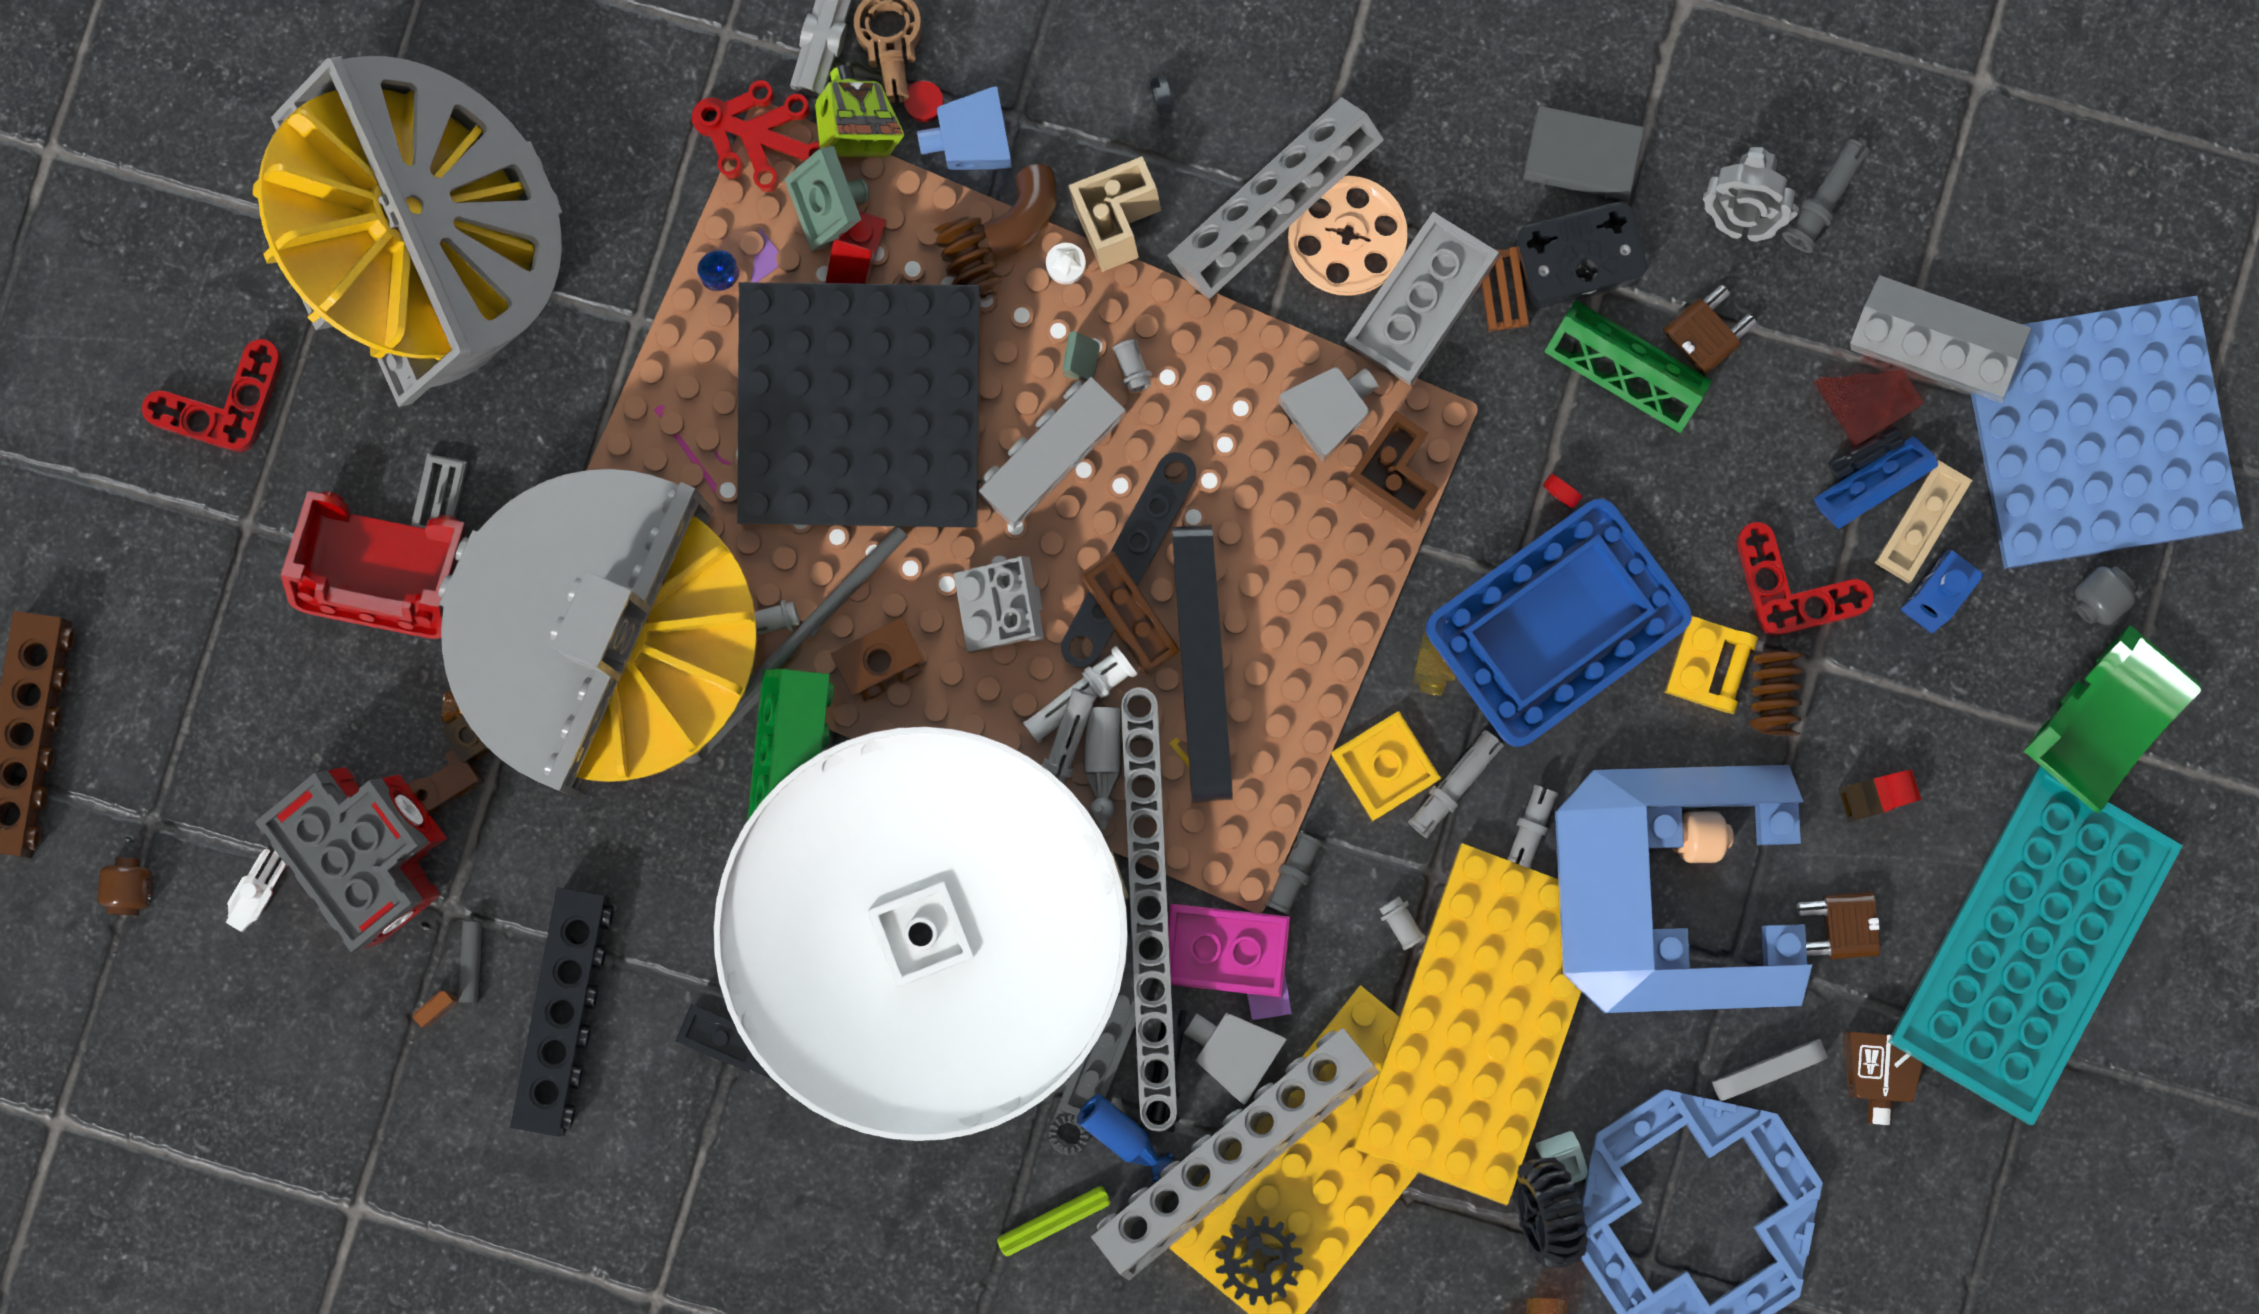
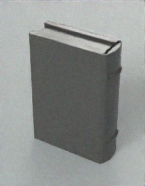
M1539 106L1535 116L1523 180L1540 183L1543 186L1550 185L1602 196L1605 199L1612 198L1627 202L1631 193L1644 127Z

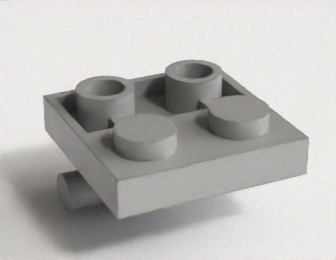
M1020 556L954 573L967 652H978L1023 640L1031 642L1044 639L1040 612L1043 611L1039 586H1035L1030 557Z

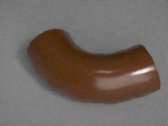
M1034 164L1022 169L1016 177L1018 198L1015 205L1004 215L984 223V231L989 246L997 261L1007 258L1031 245L1047 228L1057 206V184L1054 171L1049 166Z

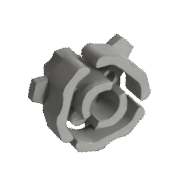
M1752 147L1746 154L1742 155L1740 164L1723 167L1720 170L1719 177L1710 178L1707 192L1703 195V201L1705 202L1706 212L1712 216L1716 227L1732 238L1738 239L1741 238L1744 227H1749L1748 239L1757 242L1774 237L1778 229L1786 226L1796 217L1799 208L1794 204L1795 192L1790 188H1785L1787 179L1776 172L1777 159L1775 154L1769 153L1763 147Z

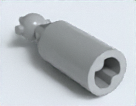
M1092 707L1085 725L1084 773L1096 796V800L1091 804L1090 811L1097 821L1099 830L1106 829L1107 823L1115 811L1114 804L1109 800V796L1121 773L1120 708Z

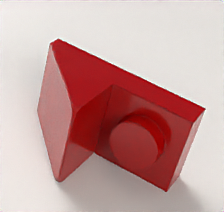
M858 211L861 220L841 235L838 240L834 239L825 283L868 284L886 227V219Z

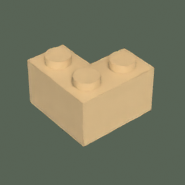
M1143 156L1068 185L1075 211L1102 272L1139 258L1135 238L1129 223L1161 211L1157 188Z

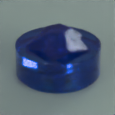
M723 250L712 251L706 254L699 261L697 267L702 284L712 291H723L730 288L739 277V268L734 256Z

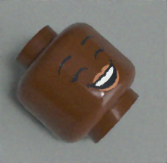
M115 857V865L104 866L99 874L97 901L101 906L107 907L106 914L139 916L140 910L148 908L151 903L152 872L147 868L140 867V859Z

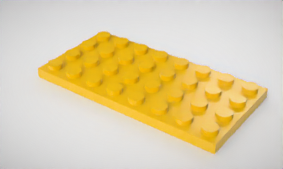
M1462 843L1459 846L1356 1137L1354 1149L1503 1205H1508L1518 1177L1519 1165L1523 1163L1581 991L1563 974L1558 879Z
M1360 985L1303 1056L1306 1059L1318 1049L1316 1044L1324 1035L1330 1031L1335 1030L1338 1032L1344 1028L1380 1071L1399 1016ZM1325 1065L1319 1072V1081L1328 1082L1332 1080L1337 1072L1336 1065ZM1378 1075L1169 1247V1249L1248 1314H1305L1418 1174V1172L1353 1148ZM1303 1090L1292 1092L1288 1097V1107L1297 1108L1302 1105L1305 1100V1092ZM1265 1116L1258 1121L1256 1126L1257 1134H1266L1272 1129L1274 1123L1272 1116ZM1241 1142L1232 1143L1225 1151L1227 1161L1235 1160L1240 1156L1242 1152ZM1210 1171L1197 1187L1204 1186L1209 1181ZM1251 1216L1255 1225H1260L1263 1216H1268L1269 1227L1272 1228L1279 1221L1283 1222L1284 1227L1281 1234L1285 1236L1294 1232L1296 1238L1290 1245L1292 1248L1300 1247L1303 1251L1302 1254L1294 1257V1262L1303 1265V1270L1293 1271L1291 1275L1297 1280V1286L1286 1283L1283 1288L1286 1291L1287 1297L1282 1298L1275 1292L1271 1294L1272 1304L1267 1305L1263 1296H1258L1254 1306L1250 1305L1249 1295L1246 1293L1239 1300L1235 1299L1234 1294L1237 1288L1233 1285L1224 1289L1222 1286L1224 1280L1228 1278L1227 1273L1219 1274L1215 1270L1216 1267L1224 1264V1259L1216 1257L1215 1251L1225 1250L1227 1247L1220 1237L1225 1235L1232 1238L1235 1235L1231 1226L1233 1223H1236L1241 1229L1247 1227L1246 1217ZM1260 1233L1262 1242L1272 1249L1283 1247L1275 1237L1266 1233ZM1246 1236L1235 1246L1231 1259L1242 1256L1248 1246ZM1260 1249L1253 1251L1254 1257L1248 1260L1247 1263L1240 1264V1266L1246 1264L1248 1266L1254 1265L1258 1271L1265 1270L1264 1263L1270 1261L1271 1258L1278 1257V1255L1266 1256L1262 1254ZM1286 1262L1275 1267L1271 1274L1272 1284L1277 1282L1283 1275ZM1248 1273L1235 1274L1245 1285L1258 1288L1256 1278Z

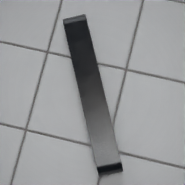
M1212 524L1172 527L1192 802L1233 800Z

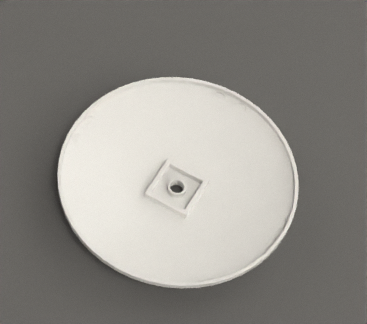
M911 727L873 732L838 744L799 766L768 794L744 825L731 850L722 874L716 900L714 951L719 983L727 1009L737 1031L754 1058L786 1092L812 1111L845 1127L889 1139L923 1141L971 1135L1011 1120L1043 1101L1071 1076L1098 1041L1117 999L1126 961L1127 917L1121 880L1107 843L1088 811L1062 782L1028 756L997 741L954 729ZM916 923L927 924L933 933L930 943L925 946L914 945L908 936L911 926Z

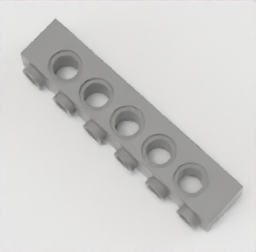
M1341 97L1167 256L1184 280H1187L1191 286L1210 299L1384 139L1366 112Z

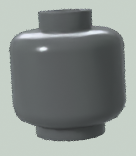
M2113 566L2111 569L2108 567H2098L2076 587L2075 596L2079 604L2075 606V609L2089 624H2093L2096 621L2102 625H2112L2133 607L2136 585L2123 570L2116 566Z

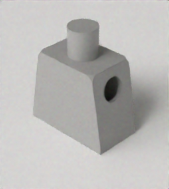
M1334 367L1284 391L1279 395L1278 403L1319 459L1324 462L1368 418L1370 411L1362 399L1378 389L1379 386L1366 368L1347 380L1340 369Z
M1196 1013L1184 1032L1186 1036L1203 1046L1195 1061L1244 1105L1287 1040L1278 1034L1228 1013L1224 1014L1217 1026Z

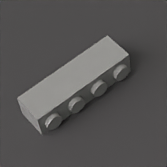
M1092 377L1084 384L1078 380L1063 396L1067 400L1057 412L1052 408L1049 409L1035 425L1039 430L1029 440L1025 437L1019 439L1007 453L1011 458L1001 468H998L996 465L993 466L979 481L983 485L979 490L980 497L1013 529L1126 416V410Z

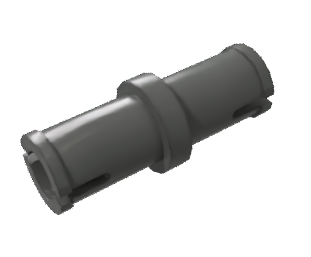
M1303 833L1298 834L1297 841L1286 864L1280 865L1278 873L1281 875L1269 900L1265 904L1269 909L1284 916H1289L1302 884L1307 885L1310 879L1307 875L1319 848L1322 846L1320 841Z

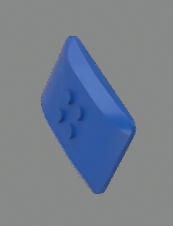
M1594 499L1436 610L1427 620L1426 634L1500 737L1509 745L1523 747L1537 739L1682 633L1689 626L1692 617L1688 603L1618 509L1610 501Z

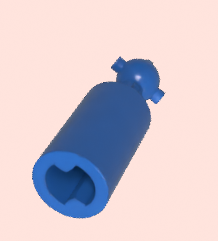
M1101 1094L1091 1097L1081 1108L1077 1116V1123L1125 1162L1151 1166V1172L1154 1176L1152 1181L1154 1183L1161 1179L1159 1176L1161 1171L1173 1162L1174 1156L1171 1153H1167L1166 1156L1158 1157L1147 1131Z

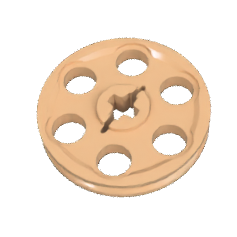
M1344 176L1321 197V199L1328 201L1331 206L1329 215L1325 218H1315L1310 214L1309 209L1305 211L1289 226L1288 245L1295 266L1311 284L1331 294L1352 296L1370 292L1384 284L1405 253L1408 233L1404 213L1390 192L1369 179L1357 176ZM1355 188L1364 190L1369 197L1368 204L1360 209L1350 206L1346 199L1348 192ZM1381 216L1392 217L1397 224V230L1390 236L1380 235L1375 229V221ZM1346 226L1354 228L1353 235L1359 237L1358 240L1352 239L1349 245L1343 244L1342 237L1337 235V231L1344 232ZM1310 235L1316 237L1321 244L1320 251L1313 256L1304 255L1298 248V242L1301 238ZM1372 253L1381 254L1387 261V267L1381 273H1371L1365 267V258ZM1341 263L1348 269L1349 277L1342 283H1333L1327 278V268L1331 264Z

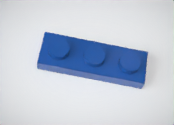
M1912 436L1900 448L1888 451L1886 455L1869 463L1815 497L1814 501L1818 510L1839 529L1938 467L1935 455L1915 436Z

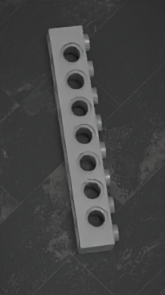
M1344 1028L1338 1032L1333 1030L1324 1035L1316 1044L1318 1049L1306 1059L1302 1056L1294 1060L1286 1068V1075L1275 1084L1271 1082L1260 1088L1253 1097L1255 1099L1253 1103L1244 1110L1240 1108L1230 1113L1222 1122L1224 1127L1212 1137L1205 1135L1191 1147L1192 1153L1182 1162L1174 1161L1161 1171L1159 1175L1161 1179L1150 1188L1143 1187L1129 1198V1206L1118 1215L1116 1213L1108 1215L1097 1225L1098 1231L1091 1238L1119 1275L1130 1281L1380 1073ZM1325 1065H1336L1337 1072L1332 1080L1328 1082L1319 1081V1072ZM1296 1090H1303L1305 1092V1100L1302 1105L1297 1108H1289L1287 1101L1290 1094ZM1265 1116H1272L1274 1120L1272 1129L1266 1134H1257L1256 1126L1258 1121ZM1241 1142L1242 1152L1240 1156L1235 1160L1227 1161L1225 1158L1226 1148L1231 1143ZM1202 1168H1209V1181L1204 1186L1195 1187L1194 1176L1196 1172ZM1171 1194H1177L1179 1198L1177 1208L1173 1212L1164 1213L1162 1209L1164 1199ZM1139 1220H1146L1147 1231L1145 1235L1139 1239H1133L1131 1236L1132 1226Z

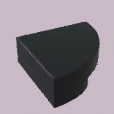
M1165 74L1150 76L1149 83L1156 112L1159 115L1173 112V101Z

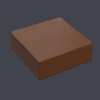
M441 990L413 1014V1018L421 1028H429L458 1004V999L451 991Z

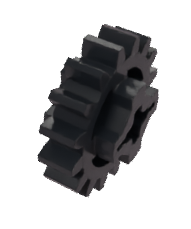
M1251 1216L1246 1217L1247 1227L1243 1229L1236 1223H1233L1231 1226L1235 1235L1232 1238L1222 1235L1220 1239L1227 1247L1225 1250L1215 1251L1216 1257L1224 1259V1264L1215 1268L1216 1273H1227L1228 1278L1222 1283L1224 1289L1234 1285L1237 1288L1234 1298L1239 1300L1246 1293L1249 1295L1250 1305L1253 1306L1256 1304L1258 1296H1263L1267 1305L1272 1304L1271 1294L1275 1292L1282 1298L1287 1297L1283 1287L1286 1283L1297 1286L1298 1282L1291 1276L1292 1272L1303 1270L1302 1264L1294 1262V1257L1303 1253L1302 1248H1292L1290 1245L1296 1238L1294 1232L1285 1236L1282 1235L1284 1223L1279 1221L1274 1228L1269 1227L1268 1216H1263L1260 1225H1255ZM1260 1233H1266L1275 1237L1283 1247L1272 1249L1262 1242ZM1246 1236L1248 1246L1242 1256L1231 1259L1235 1246ZM1260 1249L1262 1254L1266 1256L1278 1255V1257L1271 1258L1270 1261L1264 1263L1265 1270L1258 1271L1254 1265L1248 1266L1246 1264L1240 1266V1264L1247 1263L1248 1260L1254 1257L1253 1251ZM1286 1262L1283 1275L1277 1282L1272 1284L1271 1274L1275 1267ZM1248 1273L1256 1278L1258 1288L1245 1285L1235 1274Z

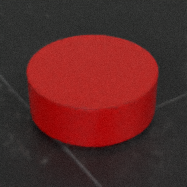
M918 81L910 85L907 89L909 99L904 101L907 114L917 122L926 123L935 120L938 117L937 108L944 105L940 89L929 81Z
M1552 473L1543 483V488L1570 508H1575L1583 498L1579 492Z

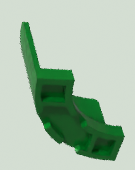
M2131 625L2095 660L2097 662L2096 666L2084 678L2086 683L2083 685L2080 681H2076L2058 703L2060 709L2048 721L2046 720L2042 723L2024 750L2027 755L2096 813L2104 809L2116 788L2139 758L2202 689L2200 683Z

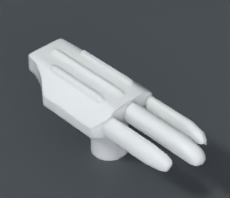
M269 849L263 850L248 876L242 877L227 902L228 919L226 923L241 932H244L250 924L259 919L273 895V887L286 866L283 860H281L268 884L265 883L280 858L276 851H274L260 877L257 879L255 876L270 852Z

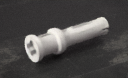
M1117 646L1111 649V655L1095 667L1088 666L1085 668V672L1082 673L1084 677L1056 697L1027 721L1023 722L1038 743L1060 726L1072 693V688L1094 694L1096 698L1099 696L1102 699L1103 697L1107 698L1110 695V690L1128 676L1133 678L1137 675V672Z

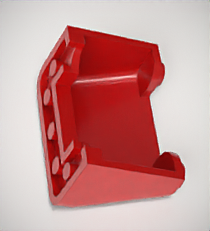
M307 491L281 572L287 600L293 608L306 614L424 638L440 639L442 638L441 627L444 607L439 605L442 599L439 596V589L444 578L448 574H453L459 561L456 560L455 556L459 544L466 535L465 523L449 515H439L437 518L428 520L426 529L350 514L349 507L343 502V498L340 495L329 491L321 493Z

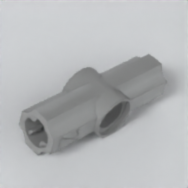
M852 0L815 1L812 14L808 13L802 28L799 43L801 50L791 80V89L812 97H819L830 79V72L835 57L839 58L847 34L846 20Z

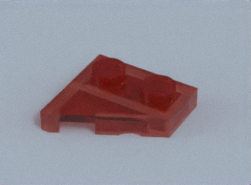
M1903 370L1884 371L1878 374H1852L1851 376L1835 378L1821 377L1813 383L1854 447L1924 404V401Z

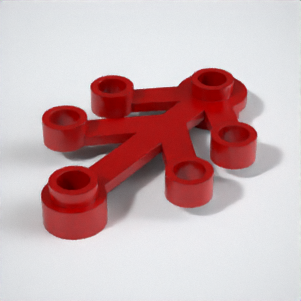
M758 80L752 83L749 92L729 101L723 102L714 97L701 100L693 109L692 123L701 135L711 137L719 156L718 168L729 179L739 177L744 170V164L740 157L733 152L726 132L741 137L755 170L753 175L755 184L761 191L771 192L778 187L780 179L777 172L770 166L762 145L803 160V162L811 157L814 152L818 151L820 145L819 141L808 145L771 131V129L793 119L799 121L809 115L810 104L801 94L796 93L788 96L783 106L749 121L734 117L756 105L758 107H767L773 102L775 93L770 84L766 81ZM759 89H768V94L765 98L756 99L755 95ZM795 102L804 103L803 109L800 112L794 113L791 111V107ZM716 111L717 116L713 121H705L704 118L707 112ZM736 160V168L732 171H726V162ZM766 173L773 175L770 183H760L762 175Z

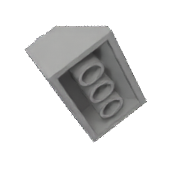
M1879 275L1864 306L1850 346L1851 351L2003 404L2031 328Z

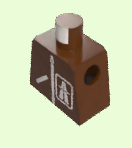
M1843 1032L1849 1097L1869 1099L1867 1123L1892 1125L1893 1101L1913 1103L1923 1063L1888 1043L1891 1035Z

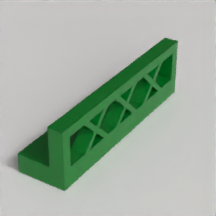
M1577 300L1574 301L1544 351L1546 354L1679 433L1682 432L1712 382V380ZM1565 332L1580 341L1583 352L1571 354L1558 346ZM1603 356L1610 358L1614 361L1617 372L1605 374L1598 370L1594 358ZM1641 377L1647 380L1651 392L1645 394L1635 392L1631 389L1628 379ZM1675 397L1687 404L1688 407L1681 418L1665 409L1663 399Z

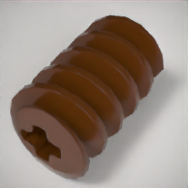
M981 217L959 218L936 227L933 231L941 233L936 238L937 245L946 248L941 253L942 260L951 263L946 268L947 275L957 277L951 285H980L981 302L994 297L997 292H994L993 288L1000 284L1002 279L1001 277L988 276V273L995 269L997 264L996 262L983 261V258L992 251L990 247L978 246V243L987 238L985 232L973 231V228L982 223Z
M1771 651L1753 657V663L1764 669L1752 673V679L1763 685L1751 689V695L1762 700L1750 705L1752 712L1761 715V717L1749 721L1751 728L1760 731V733L1770 735H1800V732L1790 729L1789 724L1801 721V716L1791 713L1790 708L1802 705V700L1792 697L1791 692L1803 689V685L1793 681L1792 676L1804 673L1803 668L1793 664V660L1805 657L1804 654Z

